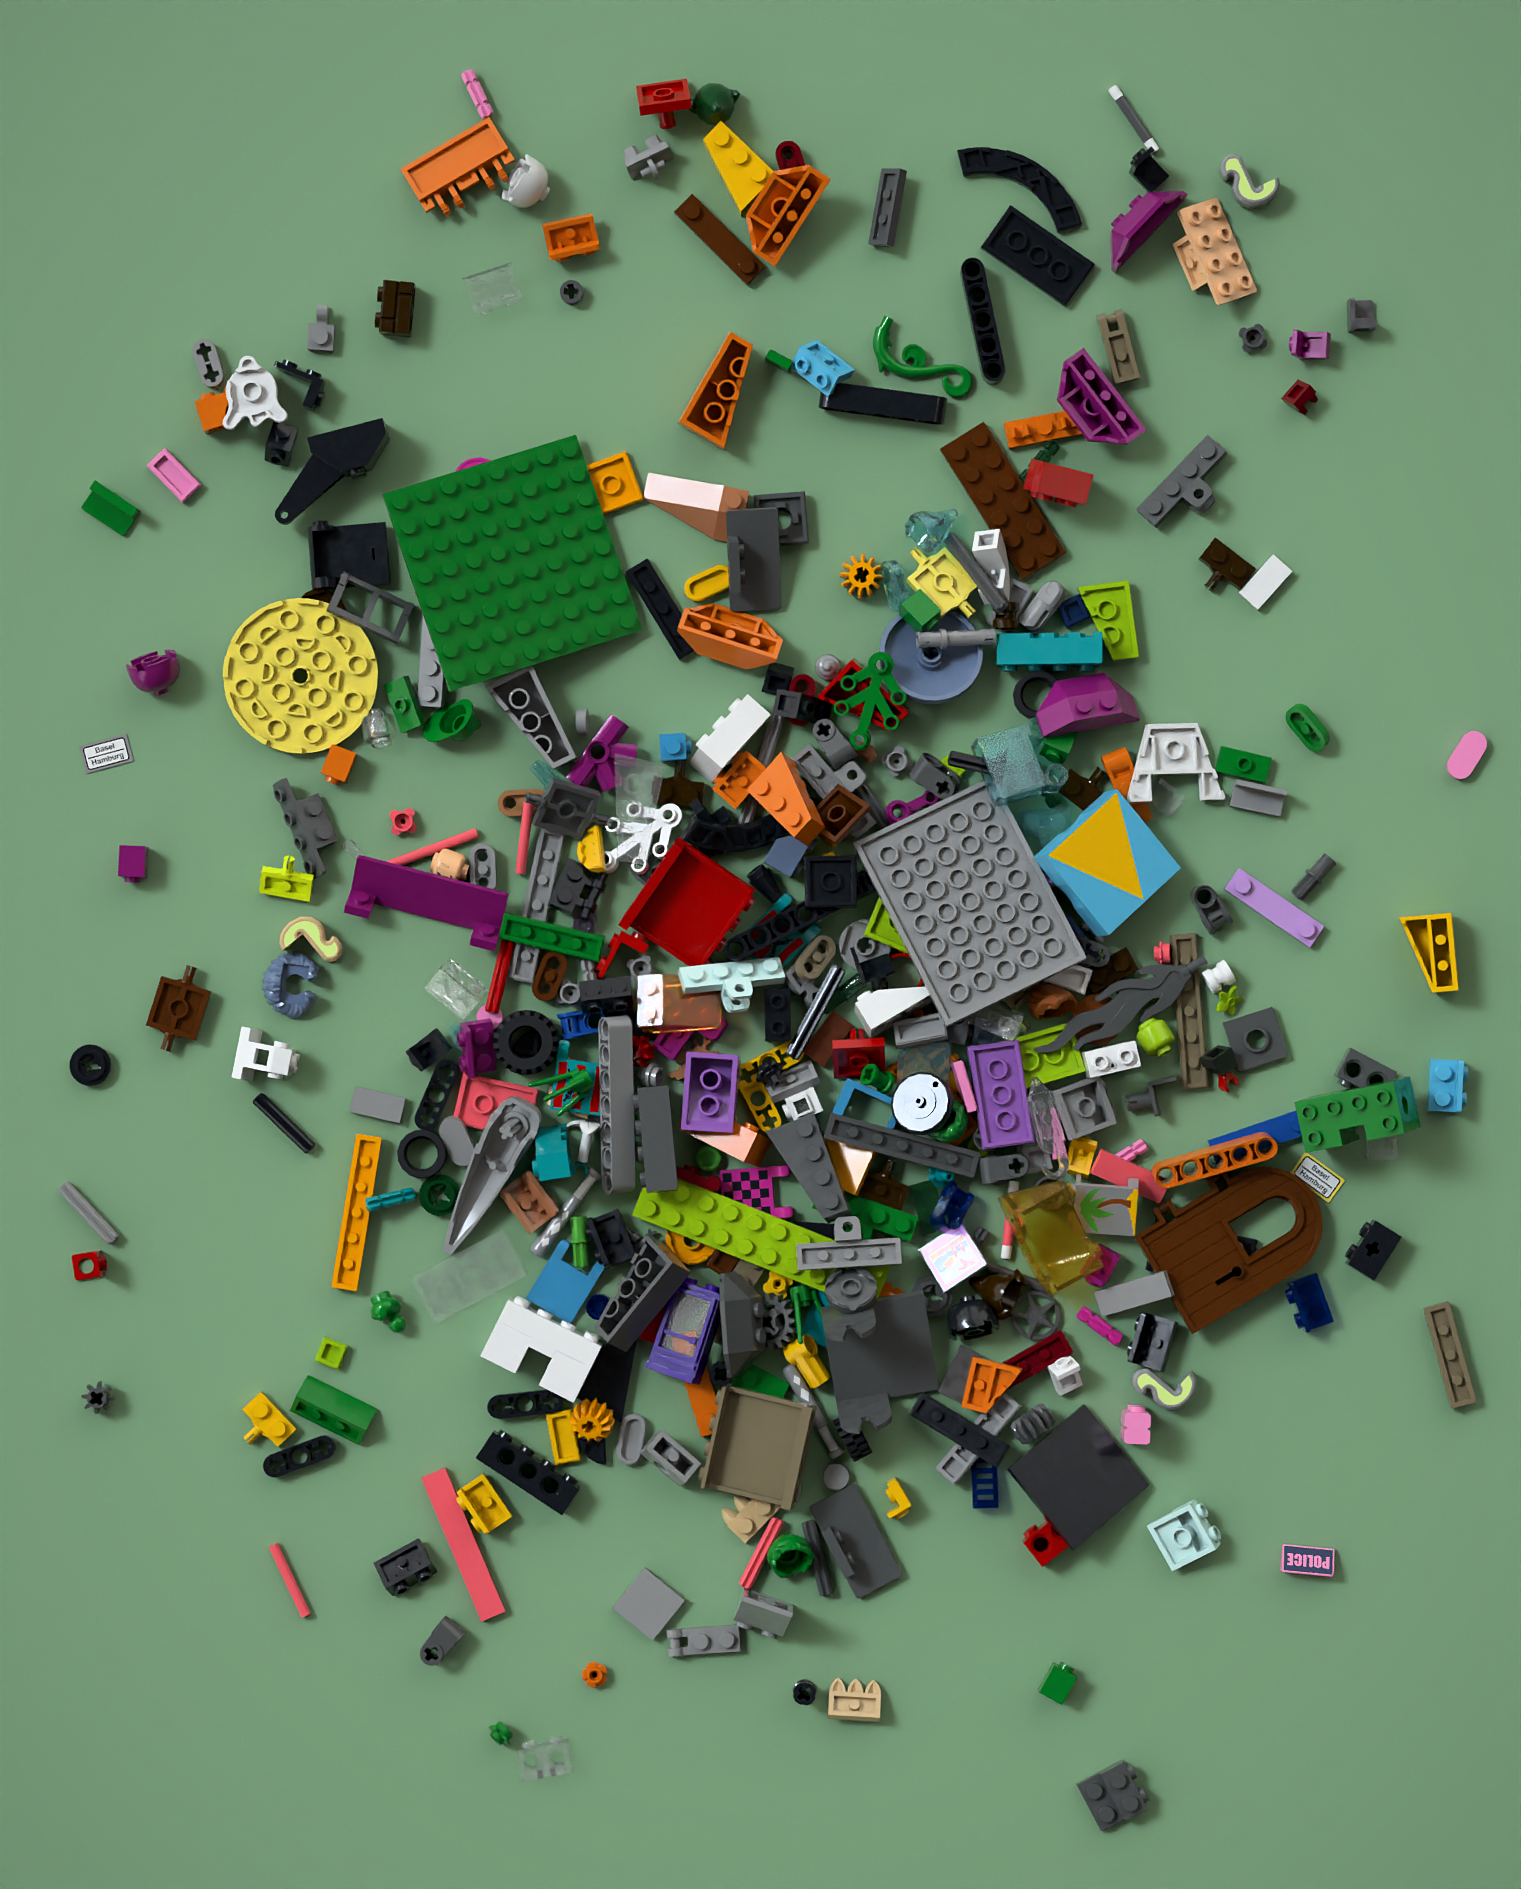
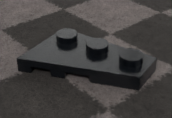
M637 1341L632 1344L627 1352L607 1342L576 1397L581 1401L587 1398L592 1402L597 1398L600 1404L606 1402V1409H612V1417L621 1423Z

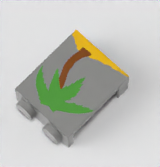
M1076 1174V1183H1070L1069 1199H1074V1207L1068 1208V1222H1073L1072 1232L1135 1236L1138 1178H1128L1127 1186L1081 1183V1174Z

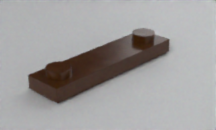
M693 194L674 211V214L746 286L765 268Z

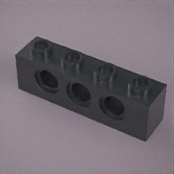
M494 1430L476 1456V1459L560 1515H563L580 1489L576 1485L578 1480L568 1473L562 1476L556 1472L557 1466L544 1458L541 1462L533 1456L535 1452L526 1445L522 1444L519 1447L511 1442L513 1437L505 1431L500 1430L498 1433ZM505 1449L512 1450L515 1454V1460L511 1463H505L501 1459V1452ZM525 1464H532L536 1467L537 1473L534 1477H526L523 1474L522 1467ZM548 1478L555 1479L558 1482V1489L553 1492L547 1491L544 1488V1481Z

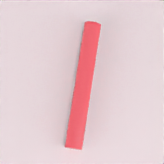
M525 802L523 803L515 869L517 874L526 873L534 807L533 804Z
M276 1543L270 1546V1552L301 1618L311 1614L279 1544Z

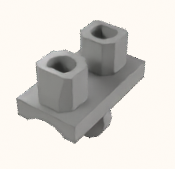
M657 135L647 138L645 143L648 149L639 153L636 146L624 149V163L631 179L642 175L644 178L652 174L654 179L657 180L660 178L658 171L665 168V163L673 159L666 141L662 142Z

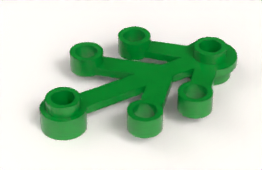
M885 652L874 653L869 658L866 668L853 675L844 676L840 682L844 690L851 691L858 682L872 676L868 688L834 704V712L839 716H844L851 708L865 701L858 729L850 735V744L856 750H864L871 743V735L868 729L875 704L884 718L883 724L886 729L894 730L900 724L899 717L893 714L880 691L883 679L891 692L890 699L893 704L901 705L907 699L905 691L900 689L891 673L894 668V661ZM878 660L884 661L885 668L883 670L877 669L876 662ZM846 678L853 680L851 688L845 686L844 681ZM896 692H900L903 695L901 702L895 701L894 694ZM839 703L846 705L844 713L838 711L837 706ZM889 717H893L896 720L894 727H890L887 724ZM857 735L864 737L862 745L856 743L855 738Z

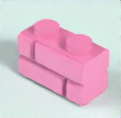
M1128 1404V1409L1121 1410V1423L1123 1425L1120 1430V1438L1126 1444L1147 1445L1150 1443V1430L1148 1428L1151 1427V1415L1145 1410L1143 1405Z

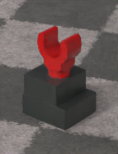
M1217 1045L1199 1058L1202 1067L1209 1068L1211 1073L1219 1074L1218 1086L1221 1091L1229 1092L1228 1081L1232 1085H1239L1237 1077L1230 1072L1238 1066L1231 1047Z

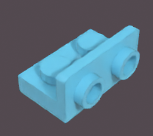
M817 339L800 346L791 365L793 370L826 396L833 393L838 383L851 378L855 371L854 368Z
M1429 1060L1427 1111L1462 1112V1107H1466L1467 1093L1463 1092V1081L1467 1082L1468 1066H1464V1061Z

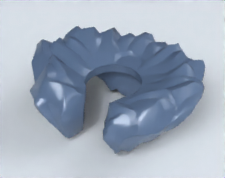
M294 951L292 954L278 955L277 959L271 961L272 964L264 973L262 990L265 992L264 997L268 999L267 1003L269 1005H273L274 1011L281 1012L287 1017L298 1018L304 1013L309 1012L315 1005L317 995L309 990L298 995L290 994L286 990L285 982L289 976L294 974L302 976L309 982H315L319 979L317 974L320 968L316 965L315 961H311L305 954L299 951Z

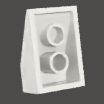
M925 986L884 989L873 993L869 990L857 997L858 1002L855 1003V1014L869 1037L873 1038L892 1027V1022L904 1020L933 1001Z

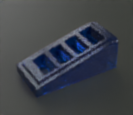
M979 1457L971 1467L972 1508H999L997 1468L991 1465V1468H976V1463H988ZM992 1473V1478L977 1479V1474ZM977 1484H992V1489H977ZM978 1495H992L993 1499L978 1500Z

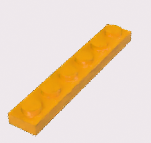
M356 1134L331 1285L333 1288L358 1291L370 1211L366 1208L365 1199L373 1197L382 1137Z

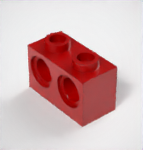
M1045 1517L1046 1521L1039 1527L1035 1524L1023 1533L1025 1538L1022 1539L1024 1545L1042 1567L1068 1547L1060 1535L1054 1532V1528ZM1038 1537H1044L1048 1541L1047 1547L1043 1550H1037L1033 1546L1034 1540Z

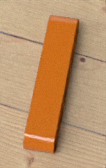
M1258 1132L1161 1160L1153 1165L1151 1175L1160 1187L1171 1188L1271 1159L1276 1155L1278 1145L1268 1133ZM1264 1140L1270 1141V1146L1267 1150H1258L1260 1142ZM1237 1148H1245V1154L1241 1158L1233 1157V1153ZM1220 1155L1218 1164L1214 1166L1208 1164L1211 1156ZM1195 1162V1169L1192 1172L1186 1173L1183 1171L1186 1163ZM1169 1169L1171 1172L1170 1176L1165 1180H1160L1158 1175L1161 1170Z

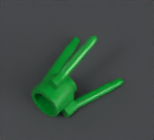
M577 1068L568 1073L528 1083V1087H535L571 1078L568 1080L569 1085L543 1098L544 1101H549L570 1090H573L575 1094L580 1092L557 1112V1116H561L583 1097L591 1094L589 1089L595 1086L586 1068L581 1071Z
M808 1285L789 1289L792 1307L795 1309L793 1316L796 1320L794 1326L797 1332L794 1334L798 1337L799 1344L803 1343L800 1309L811 1306L810 1301L813 1300L822 1318L820 1309L822 1305L818 1299L817 1291H811Z

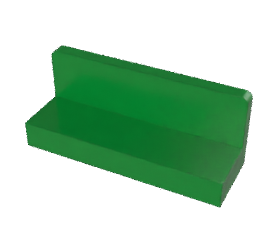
M310 1375L304 1380L290 1409L291 1412L360 1445L377 1410L375 1407Z

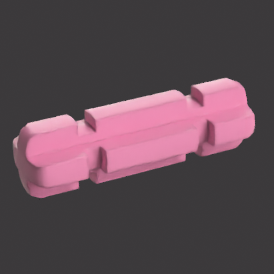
M470 69L463 72L461 77L464 84L468 85L467 90L475 107H478L477 111L480 117L486 119L492 116L493 110L490 103L487 104L488 99L480 82L476 81L477 76L474 70Z
M1139 1139L1132 1144L1133 1146H1128L1115 1155L1132 1161L1136 1158V1155L1139 1154L1140 1156L1145 1153L1148 1147L1142 1139Z

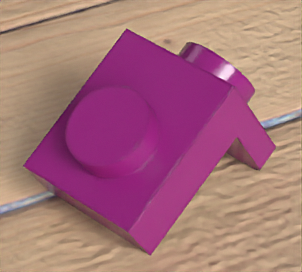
M1293 330L1292 337L1289 339L1291 355L1299 359H1329L1331 333Z
M1098 1243L1081 1276L1092 1286L1104 1287L1109 1281L1121 1254Z

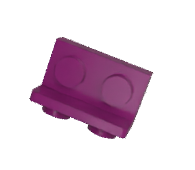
M489 1018L460 1023V1032H457L458 1046L462 1047L463 1056L459 1057L461 1072H464L469 1079H473L476 1073L496 1071L492 1020Z

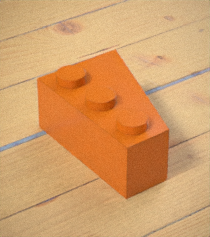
M780 752L747 791L794 838L808 846L825 826L813 800L808 795L806 785L797 771L798 767L795 761Z

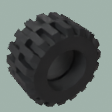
M532 1010L516 1011L506 1016L497 1026L493 1043L495 1055L502 1065L511 1072L521 1075L539 1073L549 1067L554 1058H556L559 1035L555 1025L545 1015ZM522 1027H531L541 1036V1049L535 1056L530 1058L518 1056L511 1046L513 1034Z

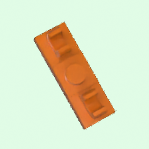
M1065 411L1004 423L1009 449L1082 435Z

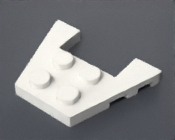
M1198 723L1145 725L1127 795L1128 803L1152 802L1151 775L1198 774L1200 801L1225 800V794L1219 787L1216 779L1218 776L1210 763L1209 752Z

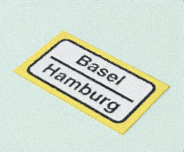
M1304 1153L1290 1172L1301 1179L1311 1191L1328 1203L1345 1181L1309 1153Z

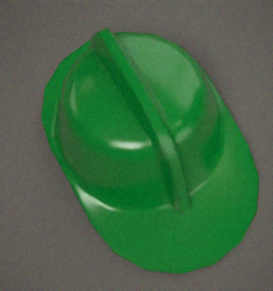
M462 699L434 712L424 725L423 736L429 742H439L447 738L455 741H464L481 727V722L473 712L472 702L469 699Z

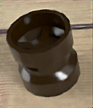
M1007 602L1008 607L1001 613L996 612L993 608V611L996 613L993 620V628L1001 630L1018 629L1016 613L1019 611V603Z

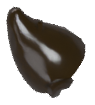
M1018 1269L1014 1271V1274L973 1276L969 1279V1284L980 1298L988 1302L996 1311L998 1320H1005L1013 1316L1011 1310L1017 1301L1021 1286L1026 1285L1023 1275Z

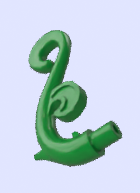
M887 316L883 317L880 326L876 327L873 336V349L880 373L886 368L900 376L920 378L954 371L961 375L962 382L958 386H953L948 382V376H944L942 378V386L946 394L958 398L969 392L972 386V377L966 368L955 364L923 367L926 361V354L922 347L916 344H910L904 347L902 351L903 361L906 362L909 358H913V365L907 366L896 361L888 350V346L892 347V343L889 340V329L893 319Z

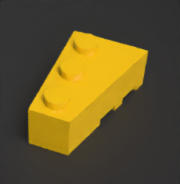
M720 121L705 136L703 145L734 201L740 216H742L752 206L773 173V170Z
M1452 913L1399 917L1432 993L1459 990Z

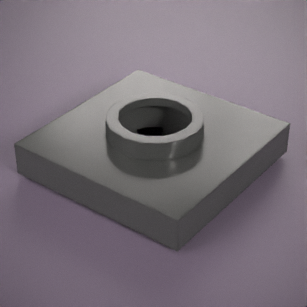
M805 491L754 495V508L776 507L778 511L787 512L791 518V523L786 529H779V546L809 544Z
M1273 1007L1222 1023L1238 1064L1236 1066L1238 1072L1288 1056ZM1252 1030H1260L1265 1035V1044L1259 1049L1251 1048L1247 1043V1035Z

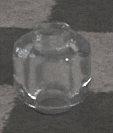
M381 708L369 710V714L361 720L363 739L372 748L388 747L396 738L397 732L394 717L389 712H384Z

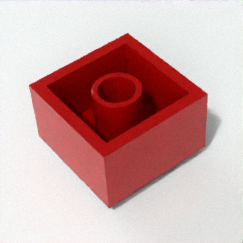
M1031 459L1023 489L1030 490V496L1051 502L1053 497H1055L1054 502L1076 508L1077 503L1086 505L1094 474Z

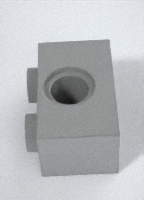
M663 1430L656 1432L639 1452L678 1486L686 1483L701 1464Z

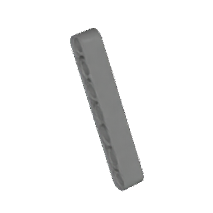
M627 1015L603 1017L598 1025L601 1175L603 1190L605 1194L610 1195L633 1192L635 1188L632 1023Z

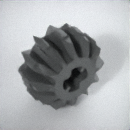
M1038 1404L1012 1422L1010 1428L1017 1440L1022 1444H1028L1054 1426L1055 1419L1049 1408L1047 1409L1044 1404Z

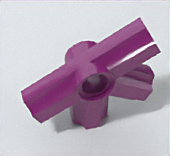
M610 714L594 738L586 746L566 778L574 784L587 787L595 775L603 792L622 784L623 780L616 765L635 767L637 755L636 744L618 743L629 727ZM593 745H600L604 749V755L599 760L594 759L590 754Z

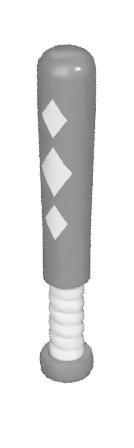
M591 1167L588 1169V1176L583 1183H581L574 1194L570 1195L560 1208V1212L553 1217L532 1244V1253L542 1257L547 1252L570 1217L583 1202L582 1199L596 1180L599 1181L602 1178L600 1173Z
M787 1365L784 1367L783 1373L798 1400L802 1403L817 1406L813 1426L816 1431H819L830 1451L828 1454L830 1459L840 1456L844 1453L842 1447L837 1446L827 1427L828 1423L803 1375L796 1365Z

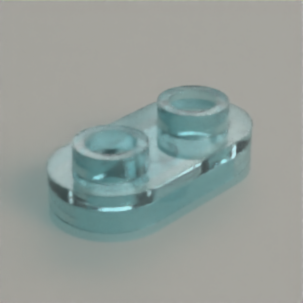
M896 560L884 561L881 565V575H883L888 605L893 612L900 611L901 604L910 597L909 592L904 586V570L902 565L898 564Z

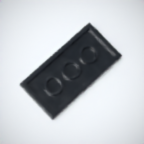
M1011 205L981 246V249L1064 307L1095 265V263Z

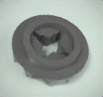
M934 1275L920 1278L911 1290V1292L923 1290L924 1293L930 1292L933 1285H935V1294L943 1298L942 1300L933 1299L930 1307H928V1298L924 1296L927 1316L930 1317L944 1313L952 1301V1291L947 1294L944 1293Z

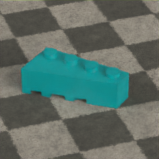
M1081 632L1065 633L1064 636H1059V633H1039L1038 635H1033V633H999L996 635V667H1002L1001 671H1017V667H1027V671H1043V667H1053V671L1065 672L1069 671V667H1079L1081 672H1093L1095 667H1099L1102 664V632H1093V636H1085Z

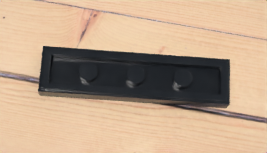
M648 558L627 570V576L677 658L681 660L694 652L693 648L677 631L682 614Z
M921 1392L909 1412V1415L996 1468L999 1467L1011 1447Z

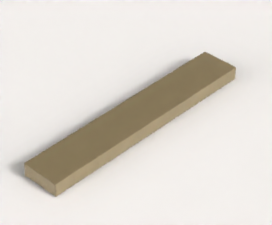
M1196 933L1170 935L1172 965L1183 963L1187 965L1198 959ZM1199 970L1191 974L1192 977L1187 980L1175 1000L1182 1090L1208 1088L1207 1068L1202 1067L1199 1060L1201 1056L1206 1054Z

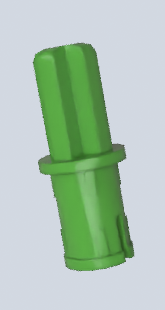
M587 1216L570 1217L572 1227V1240L570 1243H573L575 1268H586L589 1266L588 1242H590L585 1229L587 1226Z

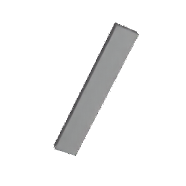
M540 828L521 916L547 922L550 907L547 905L554 891L565 834ZM516 942L508 978L533 984L541 948Z

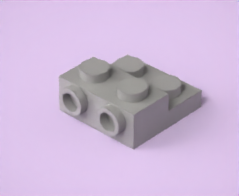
M1100 1076L1087 1078L1051 1092L1068 1141L1117 1123L1115 1109L1110 1104L1106 1094L1107 1086Z

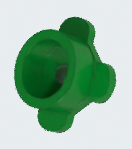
M499 1721L496 1725L489 1727L492 1731L490 1736L498 1745L503 1743L507 1746L510 1744L509 1740L513 1737V1734L502 1722Z

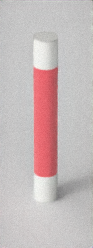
M1009 1181L1001 1258L1011 1259L1019 1191L1018 1181Z

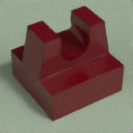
M1299 379L1281 398L1288 406L1303 415H1306L1308 412L1304 407L1308 401L1314 404L1318 401L1313 387Z

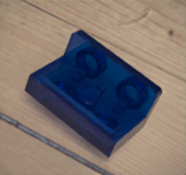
M1316 1272L1286 1283L1288 1289L1284 1290L1289 1304L1294 1303L1297 1313L1293 1314L1298 1329L1303 1328V1331L1308 1333L1312 1329L1334 1322Z

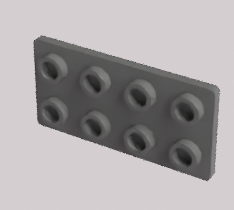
M777 508L727 510L726 531L730 610L780 609L782 606Z
M851 1484L810 1506V1510L821 1529V1533L856 1598H860L902 1576V1572L856 1484Z

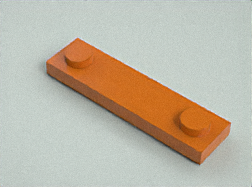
M696 1330L682 1334L688 1337H696L698 1340ZM675 1336L671 1337L675 1352L694 1357L697 1344H690L689 1341ZM706 1366L700 1384H691L684 1381L701 1437L712 1434L713 1431L709 1429L710 1422L718 1409V1405H715V1391Z

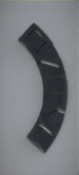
M808 794L810 799L813 800L816 807L820 803V801L815 797L811 796L810 794ZM771 814L751 822L734 825L711 823L694 816L680 837L685 842L706 850L739 852L775 842L776 839L783 838L784 834L788 831Z

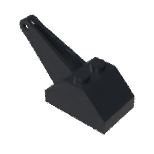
M383 418L307 437L312 455L276 509V520L282 525L290 524L344 476H351L352 479L367 476L366 472L372 471L390 440L387 425ZM283 512L288 513L286 518L281 517Z

